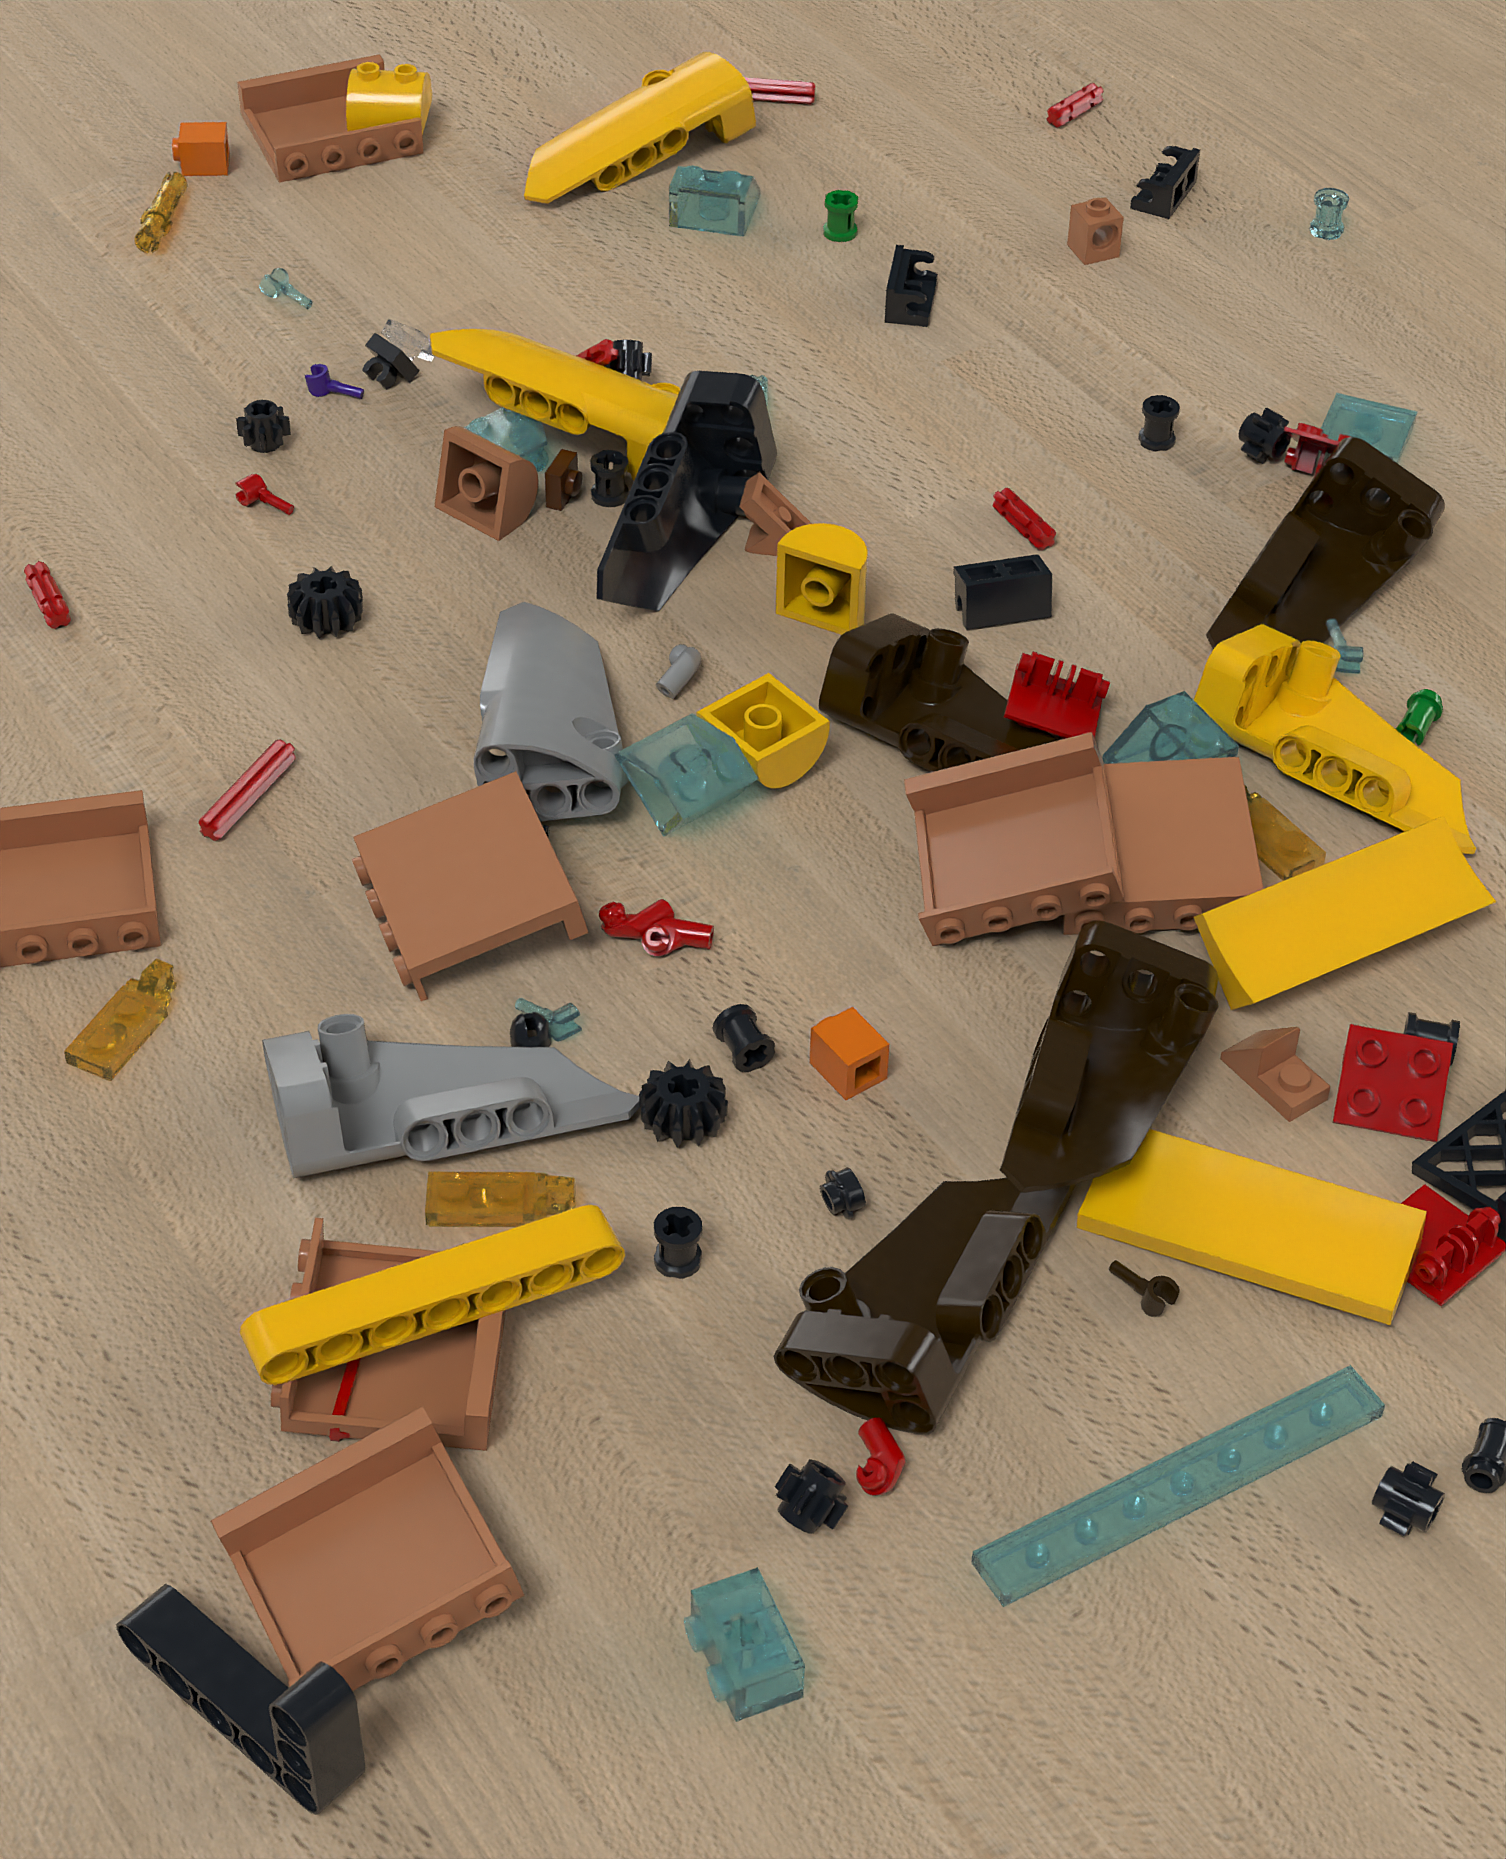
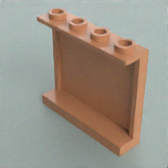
M380 54L237 82L241 116L278 182L423 153L420 117L347 132L346 98L350 72L352 69H357V66L364 62L376 63L379 65V70H385L384 60Z
M1092 732L904 779L906 796L915 814L925 909L924 912L918 913V918L932 946L943 943L952 944L964 938L990 932H1003L1011 927L1040 920L1049 921L1061 915L1086 909H1099L1107 904L1124 901L1104 762Z
M1239 757L1104 764L1124 901L1107 904L1099 909H1086L1065 914L1063 935L1079 934L1085 925L1093 921L1109 922L1134 933L1165 929L1194 930L1198 928L1194 916L1263 889Z
M516 771L353 837L360 856L352 859L362 886L372 883L374 887L365 891L375 918L386 916L387 921L379 924V928L389 952L397 949L400 950L401 955L392 958L403 986L413 983L420 1001L428 999L420 981L421 978L560 921L570 940L589 933L578 900Z
M142 790L0 808V967L161 946L149 828Z
M315 1218L311 1239H302L299 1248L298 1272H304L303 1282H293L290 1300L440 1251L324 1240L323 1218ZM506 1310L362 1357L345 1416L332 1415L347 1363L287 1383L272 1385L271 1407L280 1408L281 1431L330 1436L331 1428H340V1432L350 1434L349 1438L363 1439L424 1406L444 1447L487 1451Z
M424 1406L210 1520L218 1538L233 1562L289 1679V1686L293 1685L315 1664L324 1662L334 1668L353 1691L375 1678L379 1679L390 1676L407 1660L429 1648H438L449 1643L458 1632L483 1618H491L503 1613L510 1607L512 1602L525 1596L512 1566L500 1550L445 1450Z

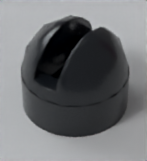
M533 1011L532 1013L517 1015L510 1027L511 1047H550L551 1028L545 1016ZM527 1030H535L537 1036L528 1037Z

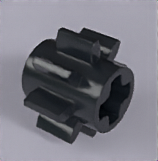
M636 340L613 341V348L618 350L617 359L609 362L604 367L641 381L642 376H650V373H652V353H643L642 342Z
M269 400L251 402L244 408L245 417L236 418L238 436L243 437L244 446H250L256 452H273L283 445V436L291 435L289 416H284L282 406L277 407L274 402Z
M1269 408L1264 409L1262 416L1256 412L1249 414L1243 421L1238 434L1239 440L1244 442L1241 451L1262 464L1266 462L1268 456L1273 459L1280 458L1287 450L1291 441V437L1284 431V427H1287L1289 421Z
M810 1459L801 1470L789 1464L774 1486L778 1490L776 1496L782 1500L777 1510L787 1522L806 1533L813 1534L822 1523L834 1529L849 1507L844 1502L847 1497L840 1493L846 1483L838 1473L819 1461Z
M1414 1461L1411 1464L1407 1463L1404 1471L1390 1466L1381 1479L1372 1500V1505L1385 1511L1379 1524L1402 1537H1405L1406 1534L1409 1535L1413 1526L1426 1533L1433 1524L1445 1498L1444 1492L1432 1487L1438 1474Z

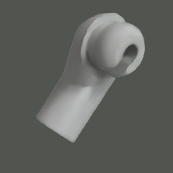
M679 644L671 650L669 655L671 666L656 683L657 689L663 695L671 699L675 698L701 665L702 658L699 651L694 647L688 648L684 644Z

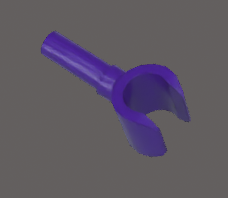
M324 364L312 365L310 367L312 375H305L308 390L315 397L325 396L330 392H338L359 399L363 398L364 389L332 380L328 368Z

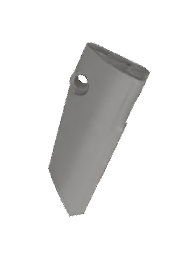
M522 602L501 611L480 692L482 725L474 755V771L477 785H483L516 771L540 821L610 813L619 803L621 788L627 784L628 774L598 641L560 615L530 603ZM499 749L507 755L496 756L488 750ZM554 786L559 788L561 792H550L544 787Z
M340 1014L322 1020L318 1024L319 1041L318 1039L312 1040L310 1031L262 1040L276 1113L293 1178L405 1155L417 1161L444 1158L627 1120L640 1108L639 1096L620 1091L600 1081L578 1067L555 1047L459 1046L369 1041L366 1037L364 1019L355 1014Z

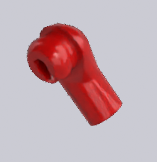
M659 899L637 914H626L624 905L619 902H610L599 910V918L603 922L601 929L610 937L642 939L644 931L649 926L667 917L674 918L672 907L664 899Z
M877 1417L864 1422L858 1430V1434L871 1456L867 1458L864 1468L858 1465L856 1470V1478L862 1489L867 1494L875 1496L883 1495L893 1489L906 1463L903 1452L883 1419Z

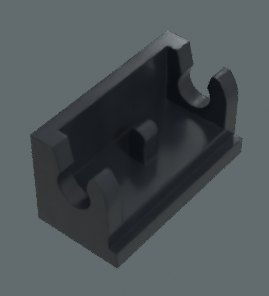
M1177 146L1165 147L1162 154L1167 157L1172 156L1176 158L1177 162L1174 166L1169 163H1158L1156 171L1150 179H1141L1137 183V187L1141 191L1131 199L1130 209L1170 219L1196 184L1201 150L1197 148L1188 150Z
M896 245L886 288L884 323L928 327L938 273L929 270L920 271L915 267V264L918 262L933 263L935 259L933 254L927 251L904 249V245Z
M1039 554L953 566L956 610L962 611L963 625L966 630L1051 617L1052 572Z

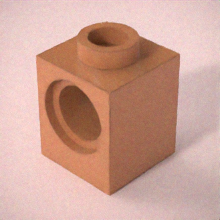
M1106 197L1092 198L1086 202L1071 205L1067 246L1084 265L1118 258L1120 255L1124 217Z

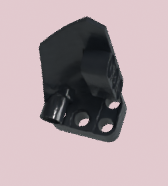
M692 371L687 374L663 433L656 436L647 448L597 569L596 599L625 606L660 611L689 572L739 515L746 516L739 506L747 480L759 472L769 480L777 459V448L763 388L755 378L741 373Z

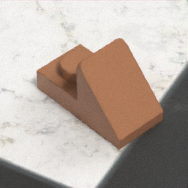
M760 472L747 480L739 507L754 524L750 528L745 551L754 554L777 556V544L785 534L797 527L812 523Z
M1299 1027L1258 1031L1221 1052L1220 1059L1289 1122L1328 1100L1331 1086L1295 1055L1300 1035Z

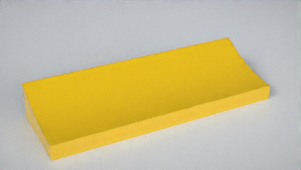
M1445 816L1194 916L1213 967L1218 973L1219 982L1229 1007L1233 1010L1254 1004L1491 905L1496 900L1467 862L1449 828Z
M1150 1129L1129 1165L1093 1178L1077 1214V1228L1391 1325L1421 1246L1427 1211Z

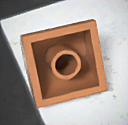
M454 426L445 429L434 507L500 541L524 523L534 505L538 491L536 467L532 462L464 427Z

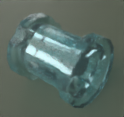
M1336 188L1320 189L1314 196V203L1317 207L1315 218L1310 223L1309 230L1315 237L1324 240H1334L1339 238L1344 232V224L1341 221L1343 210L1348 207L1349 196L1344 191Z

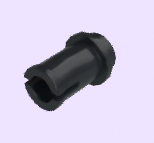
M1487 1418L1484 1423L1480 1424L1479 1434L1471 1454L1466 1455L1462 1462L1465 1482L1469 1487L1478 1492H1494L1506 1482V1421L1502 1419Z

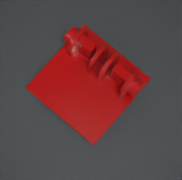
M1298 423L1297 429L1284 427V431L1294 441L1298 442L1296 448H1288L1285 463L1291 465L1292 470L1313 475L1320 451L1321 455L1316 473L1339 442L1351 436L1339 434L1338 441L1329 439V435L1324 434L1322 429L1308 424Z
M1034 651L1031 655L1022 653L1019 664L1017 663L1004 718L1016 721L1024 727L1037 728L1059 735L1063 739L1092 732L1095 738L1102 699L1106 697L1110 681L1102 679L1103 674L1081 668L1076 682H1072L1077 665L1072 664L1066 679H1063L1059 676L1064 661H1058L1054 673L1051 675L1050 672L1055 659Z
M1350 1024L1343 1053L1342 1071L1332 1123L1437 1143L1453 1043Z
M1425 1184L1401 1203L1427 1211L1421 1246L1407 1282L1439 1306L1444 1305L1506 1251V1242L1497 1236L1501 1218L1497 1211L1491 1207H1485L1484 1209L1475 1208L1468 1216Z

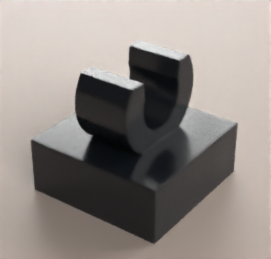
M376 333L365 344L375 357L365 363L362 371L372 381L377 377L376 380L386 390L394 385L397 375L410 383L420 371L401 349Z

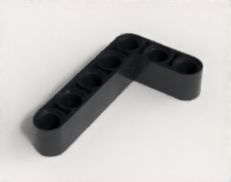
M168 1584L161 1586L116 1624L121 1640L142 1664L308 1812L314 1815L321 1813L365 1772L366 1766L355 1695L344 1678L327 1663L318 1662L293 1685L287 1687L179 1591Z

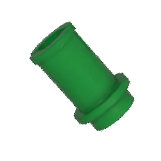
M1429 689L1419 690L1408 698V710L1396 727L1398 732L1415 744L1416 742L1417 746L1423 743L1432 722L1437 721L1443 713L1441 697Z

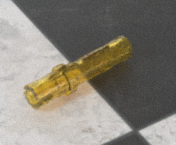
M168 172L164 176L151 207L147 208L141 216L140 223L142 225L135 235L134 242L136 247L144 253H149L150 248L152 253L157 251L162 237L166 236L171 230L173 224L171 218L188 186L186 178L181 173L173 172L171 177V173Z

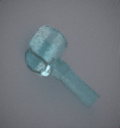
M276 268L270 275H264L259 288L266 296L276 298L283 293L306 309L312 306V300L288 283L289 274L285 269Z
M1328 620L1326 626L1333 640L1334 648L1341 654L1336 671L1359 674L1360 662L1363 661V647L1347 646L1337 620Z
M519 998L515 1003V1008L523 1013H532L533 1011L544 1015L551 1028V1037L555 1041L565 1040L582 1031V1028L574 1022V1019L580 1016V1012L572 1003H567L554 1011L538 1006L523 998Z

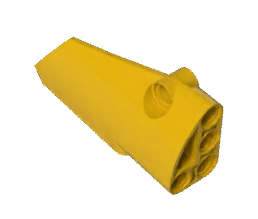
M702 52L669 71L654 70L649 72L642 79L641 87L581 120L536 148L526 180L525 200L548 204L589 180L601 191L612 190L679 152L687 143L688 132L705 123V128L709 133L713 131L724 143L734 140L756 126L752 93L746 79L731 63L712 52Z
M458 329L430 333L432 355L483 374L485 392L495 404L571 434H583L594 425L624 437L627 441V457L629 462L627 472L631 474L633 481L650 442L656 436L663 433L680 392V388L674 384L656 383L650 385L639 379L514 333L489 329Z
M1264 624L1253 627L1216 645L1206 662L1191 706V721L1272 759L1277 768L1283 773L1403 831L1445 816L1462 853H1475L1476 847L1470 838L1465 821L1461 780L1404 737L1334 677L1341 657L1339 651L1317 641H1303L1300 643L1299 640Z

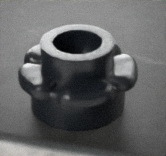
M848 1167L837 1172L829 1170L825 1173L826 1183L820 1185V1193L826 1207L833 1215L842 1211L845 1218H853V1211L866 1205L865 1195L857 1177Z

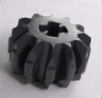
M333 566L329 567L326 571H319L314 567L311 574L300 573L297 575V582L289 584V591L287 593L288 615L291 618L292 624L299 626L302 634L315 632L318 639L324 634H332L337 638L340 630L353 631L354 623L362 620V589L359 586V581L351 578L349 571L336 573Z
M690 1059L682 1067H676L668 1061L664 1072L651 1070L647 1083L642 1085V1090L639 1093V1106L641 1107V1120L644 1123V1129L653 1130L657 1142L672 1138L677 1148L684 1140H691L694 1144L700 1146L703 1135L716 1137L720 1129V1123L725 1122V1116L728 1114V1100H726V1087L723 1084V1078L713 1077L710 1065L695 1069Z

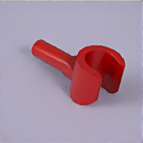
M251 474L236 482V485L242 489L236 493V499L243 506H248L260 500L288 515L292 514L294 505L268 491L260 475Z

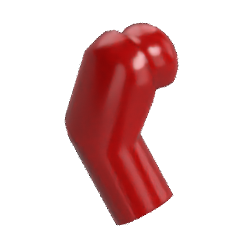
M667 917L649 926L644 931L642 946L648 954L653 956H665L684 945L710 949L714 936V926Z

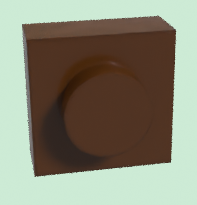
M561 449L546 470L545 497L547 508L562 511L570 498L578 495L582 485V472L578 471L577 452Z

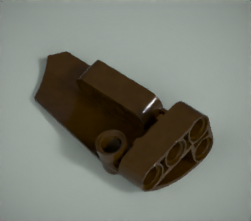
M1358 437L1344 438L1320 467L1292 511L1287 513L1206 633L1212 648L1214 649L1221 641L1260 624L1299 640L1300 643L1303 641L1326 642L1402 567L1407 566L1431 538L1433 529L1445 509V501L1442 495L1365 440Z
M891 613L845 632L840 636L832 649L819 697V710L900 748L901 753L906 759L927 770L935 772L1058 741L1044 730L1024 727L1016 721L1004 718L1008 700L963 663L969 640L958 632L941 628L929 630L924 626Z
M1093 921L1082 928L1062 970L1050 1016L1047 1018L1037 1041L1000 1167V1171L1021 1193L1044 1191L1073 1185L1102 1176L1130 1164L1189 1060L1199 1048L1219 1007L1218 1001L1215 998L1219 977L1212 964L1109 922ZM1090 951H1098L1103 953L1105 956H1098L1091 953ZM1137 970H1146L1153 974H1142ZM1074 991H1082L1087 995L1077 994Z
M1007 1177L981 1181H943L893 1231L847 1272L844 1273L841 1269L835 1267H825L815 1270L806 1276L799 1288L800 1297L806 1310L796 1315L774 1354L775 1364L781 1372L807 1391L856 1417L867 1421L879 1417L883 1419L888 1428L919 1435L934 1432L980 1342L994 1341L999 1335L1076 1184L1044 1191L1021 1193Z

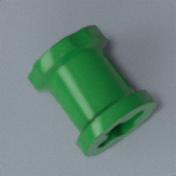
M831 191L825 196L824 206L828 211L827 222L823 226V235L835 242L851 241L857 236L858 232L857 225L854 223V213L858 208V196L851 191Z

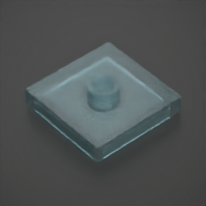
M1336 393L1321 429L1324 434L1329 435V439L1338 441L1339 434L1361 438L1399 464L1415 425L1417 412Z

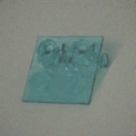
M502 407L485 417L473 420L464 427L532 462L537 472L542 471L549 461L548 454L544 449L548 442L543 423Z

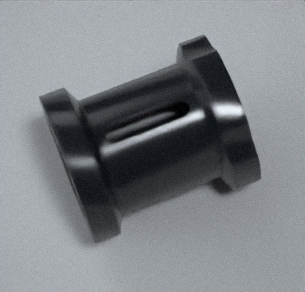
M1150 396L1142 404L1145 422L1144 427L1139 431L1138 439L1141 446L1148 450L1166 451L1171 449L1176 442L1173 426L1174 420L1179 416L1180 405L1176 400L1168 396Z
M603 450L594 454L590 459L591 471L595 473V484L591 488V499L595 504L609 508L623 505L629 494V488L625 484V473L629 468L628 457L616 450ZM610 462L613 463L612 469H609ZM607 488H610V495L606 493Z
M747 1004L733 1005L725 1009L715 1019L712 1029L716 1038L721 1042H726L731 1050L732 1063L735 1068L740 1072L748 1073L765 1066L775 1054V1043L770 1036L762 1034L756 1024V1013Z
M1408 1012L1403 1034L1453 1043L1450 1066H1452L1458 1043L1460 1021L1451 1020L1449 1024L1418 1019L1416 1013Z
M670 1207L664 1209L654 1220V1236L657 1242H659L654 1255V1265L666 1277L684 1279L695 1274L700 1268L702 1250L697 1242L702 1236V1220L696 1212L689 1208Z

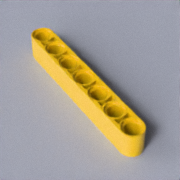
M595 1205L580 1206L263 1308L246 1318L241 1325L240 1335L261 1381L270 1385L283 1384L603 1278L611 1274L622 1264L625 1258V1251L603 1211Z

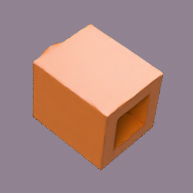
M226 122L180 123L179 138L172 139V152L174 161H180L182 176L228 175L230 149Z
M851 1007L835 1016L824 1018L811 1028L809 1063L845 1100H848L887 1079L890 1044L854 1007Z

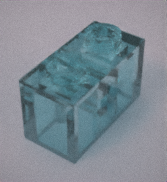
M758 1567L691 1590V1615L684 1618L685 1631L695 1653L703 1651L710 1666L706 1668V1673L713 1696L718 1703L726 1700L735 1722L803 1698L805 1664Z

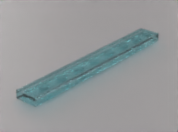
M1350 1365L973 1551L971 1563L1001 1605L1005 1607L1381 1418L1385 1404Z

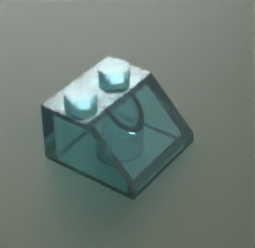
M678 166L669 186V227L744 237L761 196V189L754 176L742 175L736 171L719 172L704 170L698 166Z
M1183 691L1146 705L1103 754L1102 759L1104 764L1237 757L1239 745Z
M693 713L614 755L663 837L738 797L758 779L735 739Z

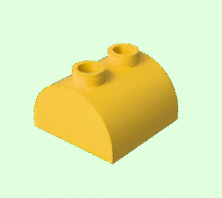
M364 62L359 64L357 69H352L349 75L346 98L347 132L420 117L423 135L432 101V86L429 73L417 72V68L411 64L398 65L394 68V71L379 70V65L373 62Z
M826 523L800 526L785 534L777 544L776 614L841 635L864 625L868 550L863 539L845 527Z
M770 673L696 712L697 727L700 733L760 783L773 789L788 786L807 773L820 757L829 736L830 721Z

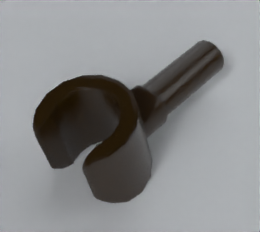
M1117 1260L1113 1261L1109 1267V1271L1134 1288V1291L1142 1296L1141 1307L1148 1316L1157 1317L1163 1313L1166 1304L1161 1298L1168 1304H1175L1179 1295V1287L1170 1277L1156 1276L1148 1281Z

